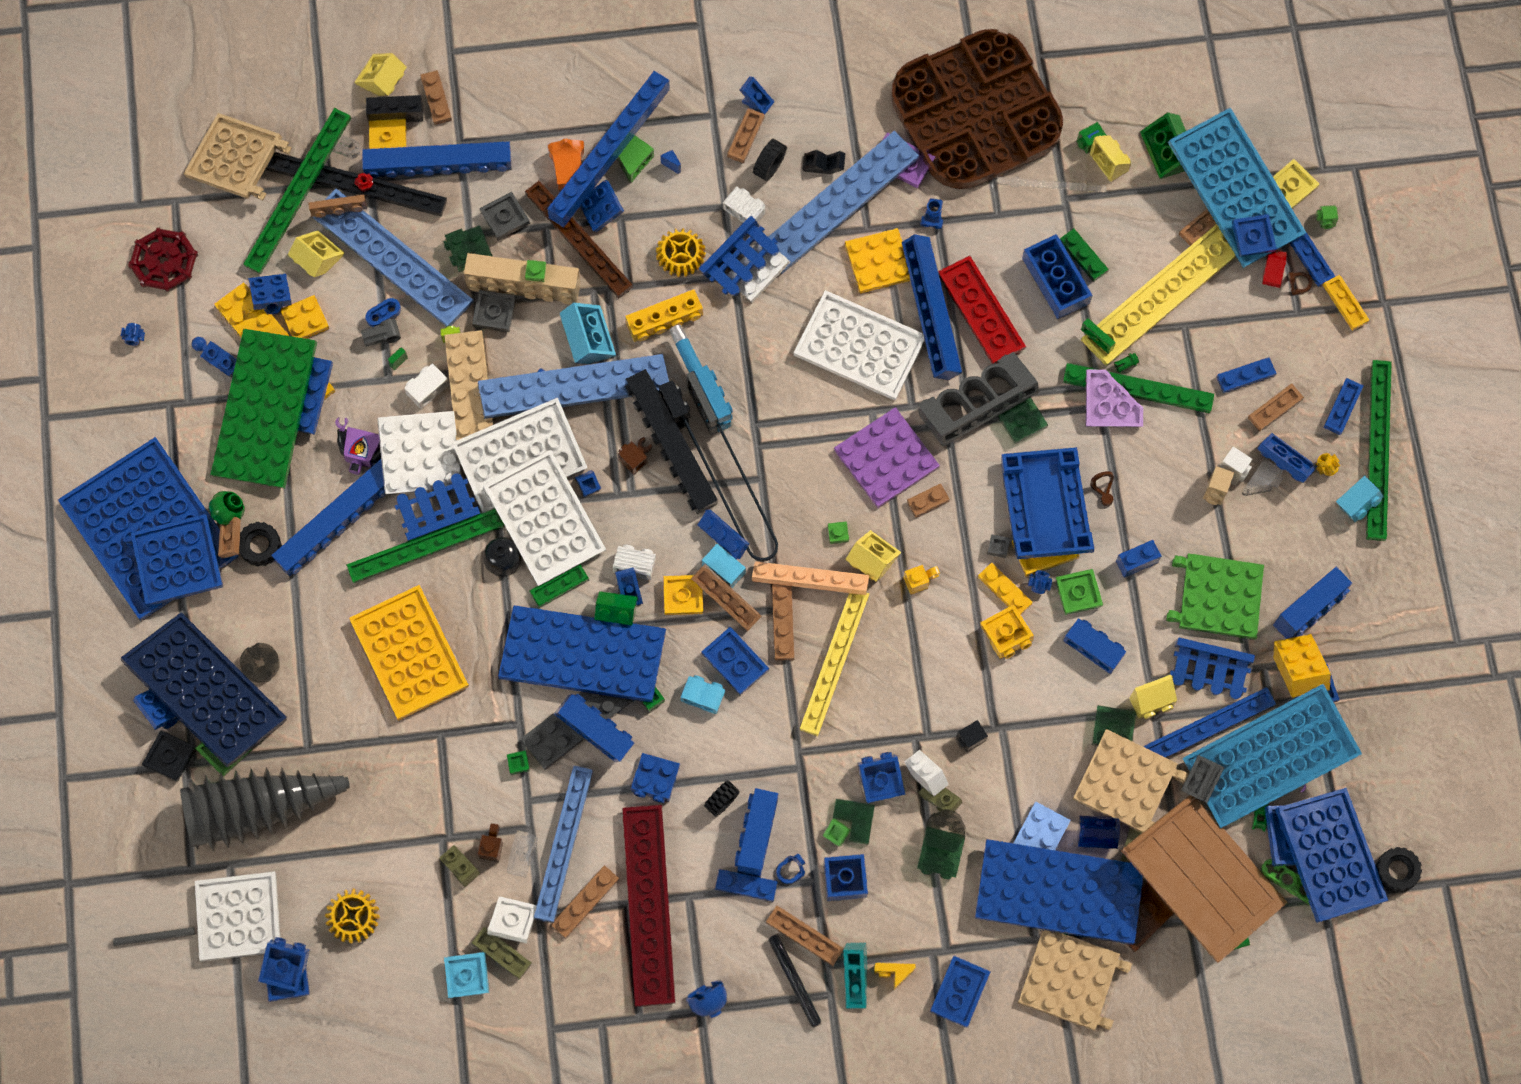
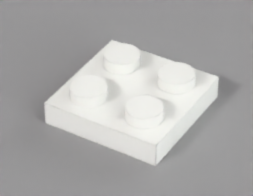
M499 896L488 928V934L527 944L537 905Z

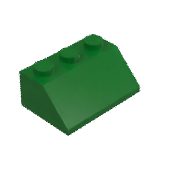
M1169 112L1140 131L1160 179L1185 172L1169 146L1168 141L1186 132L1180 115Z

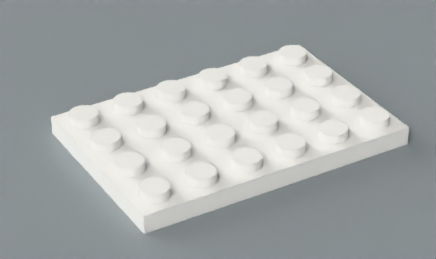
M825 290L793 356L896 401L925 339L923 333Z
M558 398L452 442L482 513L495 508L483 485L549 450L554 454L566 477L588 468Z
M551 450L483 485L537 586L606 551Z

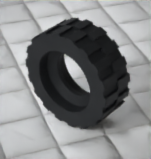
M774 138L771 139L758 156L753 173L765 181L770 180L781 165L787 146Z
M265 522L250 523L240 532L239 553L250 565L266 566L273 562L271 555L282 546L281 539L273 526ZM258 535L265 536L269 541L268 548L262 553H256L250 548L252 538Z
M1395 847L1384 852L1375 865L1383 887L1394 893H1403L1413 888L1420 880V875L1422 874V865L1418 860V856L1404 847ZM1399 860L1407 865L1408 874L1404 879L1398 880L1390 875L1389 866L1393 861Z

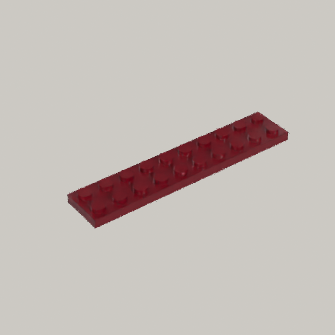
M662 805L624 807L622 809L635 1007L676 1004Z

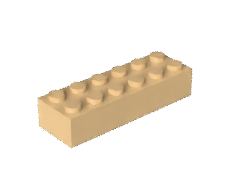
M470 253L467 254L464 269L466 286L471 291L479 292V290L525 296L527 299L540 298L547 302L561 301L564 304L577 303L581 282L579 268L546 264L544 282L528 281L525 279L527 261Z
M482 330L445 335L452 407L455 415L456 440L494 425L493 418L484 419L477 384L478 381L488 380Z

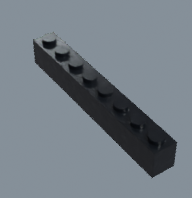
M644 369L626 378L624 389L628 396L632 395L636 411L641 412L643 415L642 422L646 429L650 428L654 444L660 446L662 450L660 451L661 457L665 462L668 461L671 466L669 471L673 478L677 477L680 483L678 487L681 493L686 494L688 497L687 504L691 511L695 510L696 514H699L717 505L718 499L647 370Z

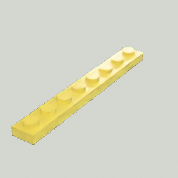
M849 593L800 726V730L815 736H818L870 593L866 595Z

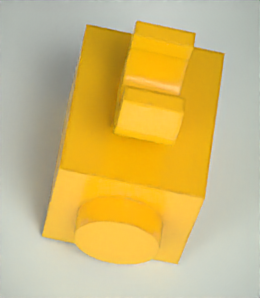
M923 565L906 570L903 579L910 595L928 589L929 580L939 577L940 572L937 566L925 571Z

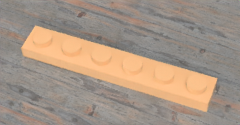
M755 561L752 581L866 595L869 575Z

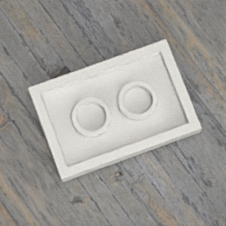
M758 243L753 247L757 253L763 249ZM780 252L775 256L767 253L763 257L766 261V266L763 269H758L754 266L750 270L753 279L750 282H744L741 279L737 283L740 293L751 303L759 297L790 263ZM743 257L740 262L746 267L750 261ZM731 270L727 276L733 280L737 274Z

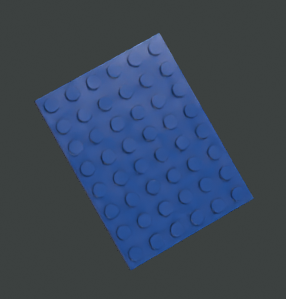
M156 437L58 499L140 621L171 601L146 606L130 533L207 514L219 569L239 557L235 555L223 559L218 556L219 527Z

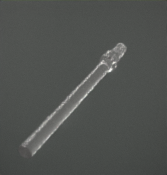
M1017 176L996 178V184L1010 185V187L1016 188L1018 186L1104 193H1106L1107 188L1106 185L1019 179Z

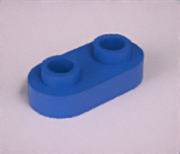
M388 298L369 309L365 316L367 324L370 327L380 325L384 320L396 318L401 312L400 303L394 298ZM390 308H395L392 312L388 311ZM373 318H379L377 321H373Z

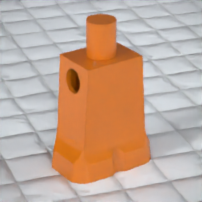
M562 139L547 145L549 156L554 162L559 191L564 188L581 166L585 148L584 141Z

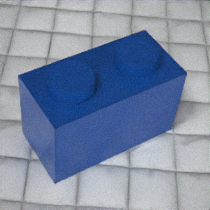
M1151 540L1119 554L1116 563L1125 578L1159 563L1162 556L1154 540Z

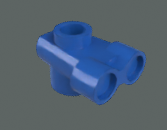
M929 199L925 216L921 218V226L942 229V200ZM936 207L938 211L933 212L931 209Z

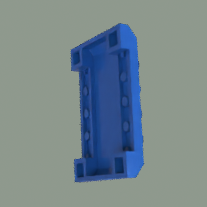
M1077 447L1002 454V474L1016 558L1028 559L1093 553L1094 543L1088 523Z

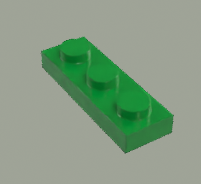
M1072 229L1060 238L1065 249L1093 282L1108 272L1107 266L1075 229Z

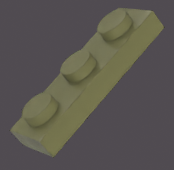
M485 927L472 941L474 946L485 952L487 956L519 980L532 965V962L499 937L489 935L488 929Z

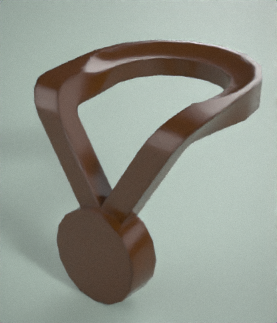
M1288 272L1287 276L1292 295L1304 294L1311 289L1312 279L1310 275L1305 272ZM1295 277H1306L1308 286L1304 289H1294Z
M1111 471L1096 474L1090 482V486L1102 496L1101 503L1104 506H1110L1114 500L1113 496L1109 494L1114 479L1113 472ZM1109 476V484L1106 493H1104L1096 486V481L1101 477Z

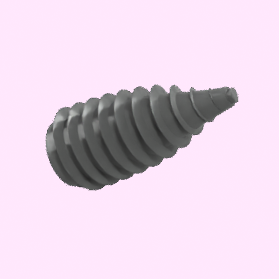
M267 767L264 776H256L253 770L250 769L249 776L241 778L235 770L234 778L226 780L220 772L218 782H211L205 775L204 783L201 785H196L192 778H190L189 787L180 788V795L192 848L196 847L199 849V846L208 844L214 852L217 841L223 840L229 848L232 837L237 836L244 843L245 834L252 832L258 839L260 829L267 827L273 834L274 824L281 821L287 828L288 818L296 815L301 820L303 811L308 808L314 811L315 805L347 791L346 789L350 788L348 777L343 775L315 776L313 773L312 776L301 775L297 769L294 776L286 775L284 769L281 768L279 776L271 775Z

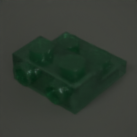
M480 225L465 231L461 228L445 234L444 247L446 251L450 250L452 255L449 257L453 267H457L458 272L464 271L468 253L493 257Z
M926 827L917 869H921V873L931 875L932 872L938 873L943 879L956 878L965 836Z

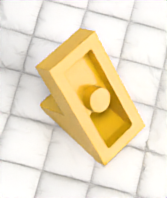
M875 963L874 974H879L881 978H889L891 975H894L895 990L914 972L916 964Z

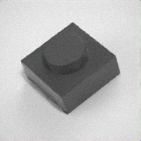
M991 534L987 554L1006 558L1010 538Z

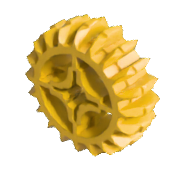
M675 228L673 234L668 230L667 236L662 235V241L657 243L656 259L659 260L660 267L664 266L663 270L665 272L670 270L671 276L674 272L677 273L678 278L680 273H684L685 277L687 272L694 274V269L699 270V264L704 263L703 258L706 257V252H704L705 245H702L703 240L702 238L698 239L697 233L692 235L691 229L686 233L684 228L681 229V232H678ZM691 247L696 251L694 257H691V253H689ZM668 248H670L672 252L670 259L666 255V251Z
M352 889L351 895H349L347 890H344L345 896L342 897L338 893V901L331 899L334 906H327V910L331 911V913L325 914V917L330 919L326 922V925L332 926L329 932H336L334 935L336 939L342 935V942H345L349 937L350 944H353L354 938L360 943V936L363 935L365 939H368L369 937L366 933L368 931L372 934L375 932L371 926L378 927L379 925L376 921H373L374 919H380V915L375 914V912L379 911V907L374 906L376 901L375 899L370 900V894L364 896L363 890H360L358 895H356L355 889ZM358 901L363 903L364 905H359L358 907H350L348 905V902ZM341 907H343L344 915L340 918V921L337 923L338 911ZM348 909L351 911V913L353 912L355 914V919L358 923H356L354 920L350 918V913L348 912ZM368 910V919L363 926L361 924V917ZM354 925L358 930L345 931L341 927Z

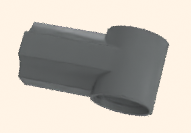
M387 319L378 326L361 330L366 347L381 342L393 343L401 339L396 319Z

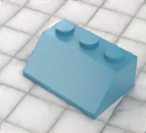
M572 303L559 313L575 363L591 364L616 356L600 305Z

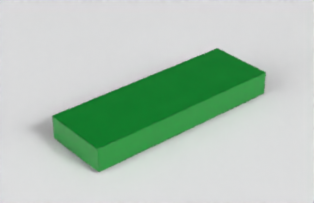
M581 564L546 583L529 590L537 606L541 608L589 581V577Z

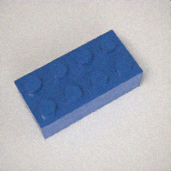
M1057 234L1024 249L1022 260L1057 319L1090 304L1093 295Z
M1336 566L1283 611L1273 626L1286 639L1302 636L1308 626L1309 628L1314 626L1322 615L1325 616L1336 603L1339 604L1346 598V595L1350 592L1349 587L1352 582Z
M579 694L568 695L554 715L612 761L620 762L633 746L634 742L631 740L633 737L626 731H619L615 728L617 724L611 719L601 717V712L597 708L587 706L585 704L586 700Z
M755 788L754 794L750 793L747 809H750V813H745L743 828H746L745 832L741 831L739 840L741 851H737L735 857V866L738 867L737 873L761 878L778 803V793Z

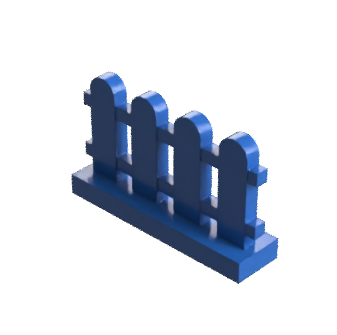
M750 215L704 262L699 270L712 283L716 280L724 288L722 292L725 295L730 293L732 296H736L740 292L737 283L741 279L744 282H750L753 279L750 270L754 266L758 269H763L766 266V261L763 257L767 253L771 256L778 254L779 248L776 245L778 241L775 238L771 240L763 233L765 229L762 226L759 227L757 221ZM754 241L763 248L759 253L750 246ZM741 254L750 261L746 267L737 260ZM728 267L737 274L733 280L724 273Z
M453 474L451 477L452 484L446 487L442 481L437 480L433 483L434 491L427 493L423 487H418L415 490L416 498L409 500L405 494L397 496L398 504L395 505V509H400L405 521L402 527H407L408 532L405 533L408 541L480 514L478 506L473 507L472 505L475 502L474 497L470 498L466 489L467 479L463 480L460 474ZM452 489L455 490L459 503L454 505L451 504L447 491ZM436 495L441 509L434 512L429 498ZM418 502L423 514L422 517H415L411 504ZM461 507L463 512L455 514L454 509ZM443 514L445 519L437 521L436 516ZM425 521L426 526L419 528L418 523Z
M1180 637L1176 639L1175 647H1178L1179 651H1174V656L1177 657L1174 671L1170 670L1169 674L1173 676L1174 685L1181 686L1185 679L1192 680L1191 686L1197 691L1202 689L1205 683L1211 685L1210 691L1214 695H1219L1223 688L1230 689L1229 695L1232 699H1239L1242 692L1246 693L1247 688L1243 687L1246 673L1250 674L1251 672L1248 664L1254 663L1255 655ZM1191 651L1198 652V655H1191ZM1210 655L1216 656L1217 660L1209 659ZM1189 660L1196 661L1193 675L1186 674ZM1229 660L1236 661V664H1230ZM1208 664L1215 666L1212 680L1205 678ZM1227 669L1234 670L1231 684L1224 683Z

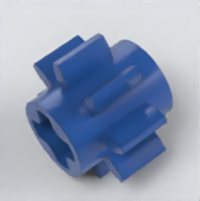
M128 323L126 328L121 329L120 336L122 340H125V344L137 346L140 341H144L145 332H143L144 329H141V325Z
M1037 570L1035 575L1030 574L1028 586H1032L1031 590L1033 592L1044 594L1046 590L1050 591L1053 579L1049 578V573Z

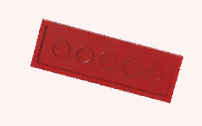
M970 255L938 271L940 280L992 364H997L998 360L1004 355L1012 352L1017 354L1026 349V345Z

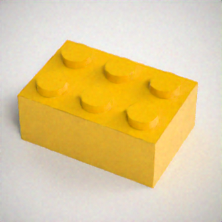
M1312 634L1274 641L1273 658L1292 698L1301 696L1324 684L1327 691L1330 690L1331 673Z

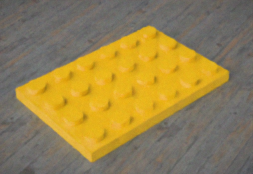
M420 585L349 618L398 721L469 687Z

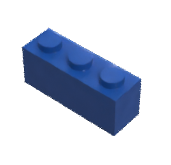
M1079 618L1063 640V642L1109 674H1112L1127 652L1120 643L1112 642L1104 632L1095 630L1088 621Z

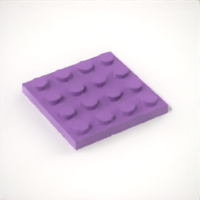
M896 407L834 447L836 454L878 509L940 467Z

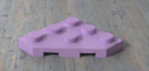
M1087 369L1086 427H1143V407L1130 396L1107 370Z

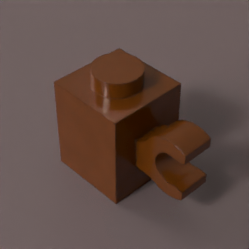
M645 437L638 441V447L631 441L628 445L624 444L618 451V460L633 475L648 463L645 454L652 450V444L643 447L642 444L646 441Z
M491 823L489 836H481L478 850L479 859L499 862L503 841L501 838H497L500 829L498 824Z

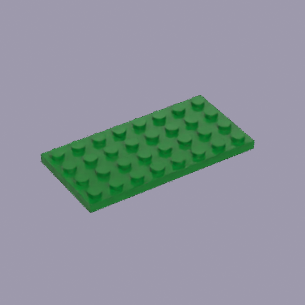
M243 328L210 475L285 489L317 347L316 340Z

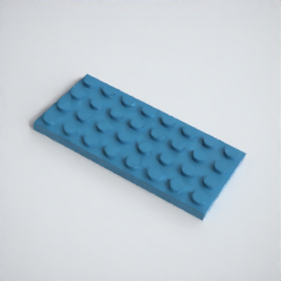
M1231 107L1168 141L1169 146L1243 268L1272 252L1239 257L1232 226L1234 219L1269 214L1277 250L1306 234L1305 229Z
M1324 684L1182 759L1189 771L1198 755L1225 767L1207 803L1218 825L1222 828L1362 755V752Z

